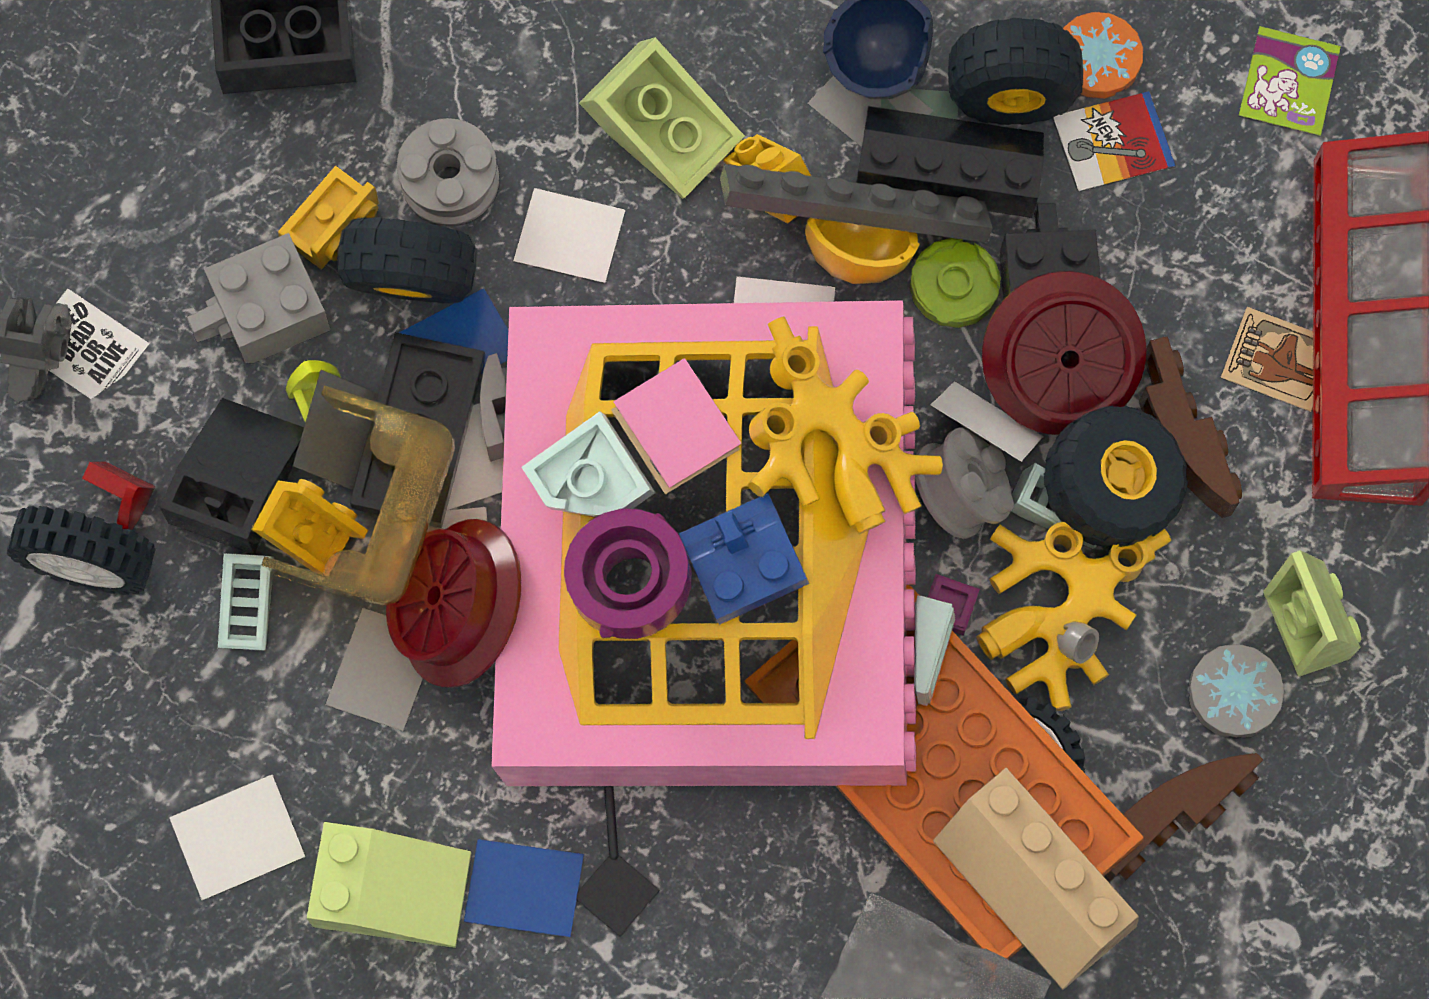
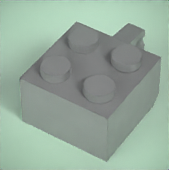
M289 233L204 268L215 296L206 301V308L187 317L197 342L219 334L222 340L233 337L245 363H255L330 331L325 310Z

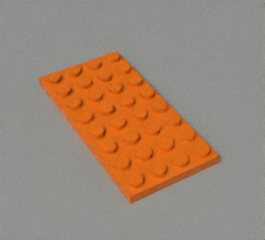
M906 585V589H913L911 585ZM914 590V602H916L917 596L920 595ZM907 631V636H914L915 648V631ZM953 631L950 635L931 702L927 706L918 704L916 696V724H907V732H914L916 742V771H907V786H836L998 969L1024 947L1023 944L933 842L935 837L970 797L1002 770L1007 768L1103 876L1144 841L1142 834ZM791 640L744 681L746 687L761 703L799 702L798 642L796 640ZM907 677V684H914V677Z

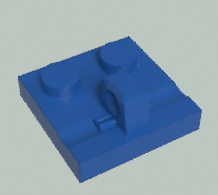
M769 493L679 533L719 625L809 584Z

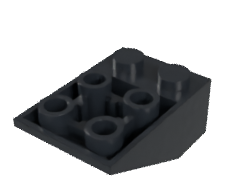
M222 398L179 463L163 498L160 509L168 524L255 555L262 537L251 529L277 481H287L293 467L304 427Z

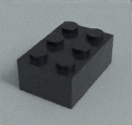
M211 0L215 70L223 94L356 82L350 0Z

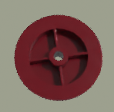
M1059 271L1040 275L1026 281L1010 292L990 318L982 344V367L985 381L998 405L1019 424L1034 431L1051 435H1059L1073 421L1099 408L1126 406L1138 388L1146 361V339L1143 326L1129 300L1108 282L1093 275L1073 271ZM1072 350L1071 357L1067 361H1061L1062 355L1066 351Z
M463 520L446 529L432 530L420 536L409 546L399 560L387 594L386 619L388 631L398 651L409 658L416 672L427 682L445 688H455L469 684L492 666L507 644L513 631L520 605L521 571L517 553L506 533L495 524L485 520Z

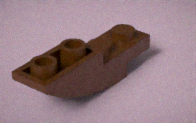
M1168 336L1150 340L1146 348L1145 365L1152 385L1145 387L1139 400L1141 410L1159 420L1178 442L1177 444L1182 455H1184L1187 466V487L1220 517H1229L1240 503L1239 499L1242 498V488L1235 472L1230 473L1225 458L1228 456V444L1225 434L1222 430H1216L1212 417L1194 421L1197 418L1196 402L1190 391L1185 392L1181 376L1184 375L1182 358L1178 350H1172Z
M1257 753L1212 761L1172 778L1141 798L1123 815L1142 834L1144 841L1103 877L1110 883L1120 874L1126 881L1146 861L1140 853L1153 842L1160 848L1179 829L1173 822L1174 820L1188 833L1199 823L1205 829L1210 827L1226 811L1220 803L1232 791L1240 797L1260 778L1254 770L1263 759Z

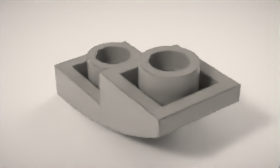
M497 353L489 355L487 358L480 391V417L490 462L504 458V412L506 409L507 367L501 368Z

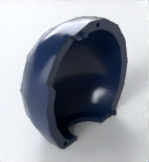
M845 0L834 10L824 31L823 53L832 75L845 89L869 99H893L913 90L921 82L929 60L933 37L931 12L920 0Z

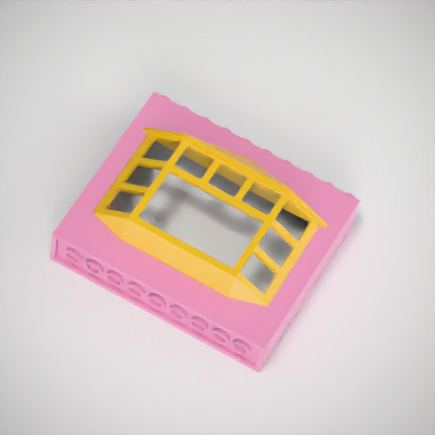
M903 300L509 307L501 529L511 540L518 556L521 571V598L513 631L496 660L492 768L506 786H907V771H916L914 732H907V724H916L914 684H907V677H914V636H907V631H915L914 589H906V585H915L914 543H906V539H915V511L907 514L903 513L884 470L879 465H870L868 467V476L875 486L886 510L882 513L886 522L859 534L855 526L850 527L835 491L834 471L838 458L837 442L830 434L821 430L812 431L803 439L800 452L820 499L802 507L799 500V543L793 548L809 584L798 589V620L796 622L741 623L740 616L720 625L719 623L669 624L666 628L651 636L638 639H620L613 636L602 638L600 631L590 626L579 614L565 583V557L569 545L578 531L596 517L548 508L521 468L599 411L606 415V417H615L611 409L616 407L613 402L615 400H601L603 373L606 362L660 361L659 373L684 358L686 360H730L728 397L712 400L722 415L727 417L728 424L742 443L744 416L757 415L768 405L775 402L786 403L790 406L794 399H747L743 397L746 362L752 359H774L775 355L772 348L777 344L767 324L785 316L794 337L800 335L803 342L810 344L817 351L820 359L817 373L827 385L838 387L856 369L862 371L867 376L869 383L856 396L853 402L854 414L859 420L864 422L877 413H886L896 418L906 413L914 412L913 406L906 405H915L913 361H915V334L913 317H904ZM915 431L901 437L899 447L903 452L914 455V451H906V449H915ZM742 444L738 446L740 450L727 457L726 512L741 505L742 491L750 489L748 483L759 473L742 471ZM913 475L910 481L915 491V475ZM780 478L771 489H794L789 480ZM722 640L724 642L725 703L671 704L668 701L666 643L668 641ZM742 640H796L798 642L800 699L798 703L742 702L740 675V642ZM595 641L650 642L652 703H596L593 663Z

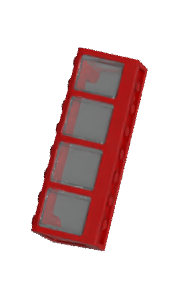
M1429 131L1323 142L1314 158L1312 499L1422 506L1429 498Z

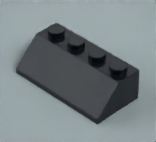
M868 106L856 183L867 185L884 184L891 188L909 191L927 190L937 195L958 198L968 196L978 201H985L987 211L1032 218L1040 189L1044 159V133Z

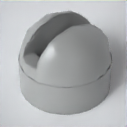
M1074 621L1063 626L1066 630L1064 635H1057L1060 652L1076 663L1086 662L1097 648L1099 642L1098 631L1081 622Z

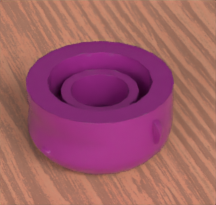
M618 509L599 515L578 531L570 543L565 557L564 578L567 591L579 614L590 626L600 631L602 638L613 636L620 639H638L651 636L663 630L677 618L685 606L691 590L692 571L684 544L678 533L666 522V519L661 514L657 513L655 515L639 509ZM637 558L645 560L650 564L652 569L650 580L637 593L623 595L615 593L608 588L607 575L621 561Z

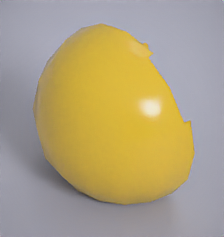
M809 218L805 228L806 240L815 261L831 276L852 284L881 283L899 274L909 264L920 245L918 243V235L915 232Z

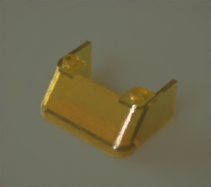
M324 385L321 395L334 409L375 421L370 436L372 452L381 462L395 467L366 554L353 550L339 551L329 558L322 575L264 556L261 565L276 576L341 597L379 605H390L400 600L408 588L454 454V439L450 431L438 421Z

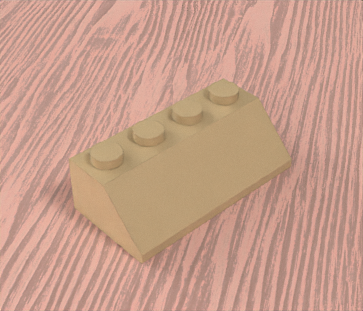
M1007 768L1002 770L970 797L933 840L934 844L1062 990L1137 927L1139 916Z

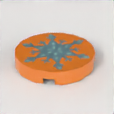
M1091 12L1077 16L1064 26L1063 29L1070 32L1078 41L1082 50L1083 86L1081 95L1105 99L1115 96L1117 92L1125 88L1127 89L1134 83L1143 63V46L1138 33L1125 20L1110 13Z

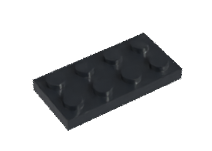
M395 332L350 501L351 509L442 528L485 361V351Z

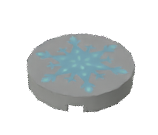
M1240 644L1219 646L1204 655L1191 673L1189 681L1191 709L1200 723L1216 735L1228 738L1230 736L1236 738L1252 737L1266 729L1281 710L1284 696L1281 674L1272 660L1256 648Z

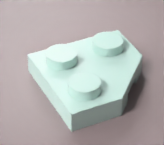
M600 411L521 467L545 506L552 510L598 517L609 511L633 509L655 494V491L610 421Z

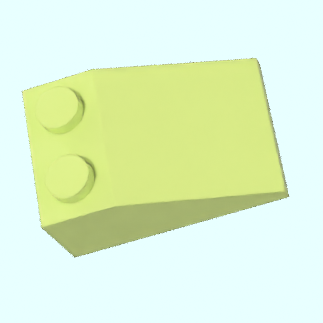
M656 37L640 41L579 102L613 140L682 199L745 137Z
M1301 550L1291 553L1263 593L1297 675L1300 677L1351 659L1361 648L1359 645L1361 633L1356 620L1352 616L1347 617L1341 599H1343L1341 584L1334 573L1329 574L1325 562Z
M324 822L307 919L312 927L456 948L472 853L471 851L380 830Z

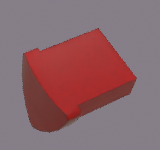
M106 461L89 462L82 479L122 499L117 517V524L122 525V529L133 530L155 489L154 485Z

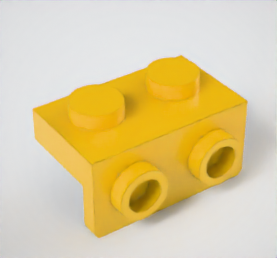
M335 166L281 227L278 235L280 237L289 233L297 252L322 270L330 260H337L342 230L346 228L351 220L374 218L377 214L379 201L376 188L369 182L364 186Z
M299 479L298 483L277 481L251 530L315 574L329 577L349 538L364 539L369 530L355 521L358 515L353 510L339 503L333 502L331 504L323 498L324 490L316 484L304 479Z

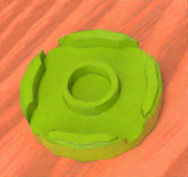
M949 238L934 242L920 253L911 271L910 291L914 304L926 318L941 326L960 328L976 324L990 313L998 299L1001 276L996 261L985 248L975 243L972 245L963 242V239Z

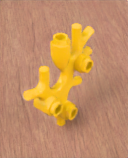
M785 316L769 322L767 325L777 344L772 348L775 357L770 365V374L778 386L787 390H793L794 399L790 406L782 402L768 405L750 422L749 434L754 444L761 449L770 450L769 460L748 483L752 492L757 496L763 497L780 478H785L793 485L802 507L818 501L820 497L806 469L800 451L801 443L805 436L812 431L821 430L830 434L837 442L838 458L834 471V485L839 504L850 527L855 526L858 533L861 534L886 522L882 515L886 510L875 486L868 476V467L872 464H877L884 470L904 514L920 508L921 504L910 481L911 476L940 475L943 463L940 456L908 454L899 447L902 436L919 429L920 423L916 414L909 412L894 418L886 413H877L862 422L854 414L853 402L856 396L869 383L867 376L862 371L856 369L838 387L827 385L817 373L820 359L814 347L803 342L800 335L794 337Z
M1059 522L1051 526L1044 540L1027 541L1001 524L997 527L990 540L1008 551L1013 557L1010 566L989 579L992 587L998 594L1040 570H1049L1059 574L1066 581L1069 593L1066 601L1055 608L1024 606L1010 610L981 627L982 633L976 636L980 648L990 660L997 656L1002 659L1034 638H1042L1048 643V651L1044 655L1005 679L1009 689L1014 694H1018L1037 681H1042L1048 687L1051 705L1056 708V711H1063L1071 708L1066 684V671L1068 668L1083 669L1093 685L1101 682L1109 675L1094 653L1086 662L1081 664L1063 655L1058 647L1057 635H1064L1066 630L1063 626L1067 623L1076 621L1088 624L1095 617L1110 619L1127 630L1136 614L1115 600L1114 589L1119 582H1130L1136 579L1144 566L1155 559V551L1171 542L1170 535L1165 528L1155 536L1150 535L1145 540L1130 546L1118 547L1119 545L1113 544L1107 556L1093 559L1086 557L1082 552V534L1073 530L1065 522ZM1054 545H1063L1067 552H1058ZM1125 558L1129 560L1131 566H1123L1118 559Z

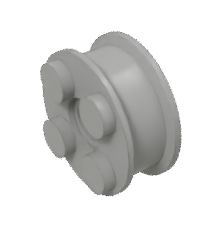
M458 119L433 120L415 129L400 148L397 158V174L402 193L409 207L422 219L442 226L461 225L478 218L494 201L499 187V171L495 151L487 136L476 126ZM445 167H455L460 170L453 178L443 179L437 176L439 171Z
M956 428L947 434L943 444L929 443L921 447L916 455L940 456L942 458L943 466L940 475H915V480L928 511L936 522L951 535L962 539L970 538L979 532L982 523H999L1009 516L1010 511L1013 510L1014 500L1009 480L1004 470L1006 460L1002 451L994 444L989 445L981 436L970 429Z

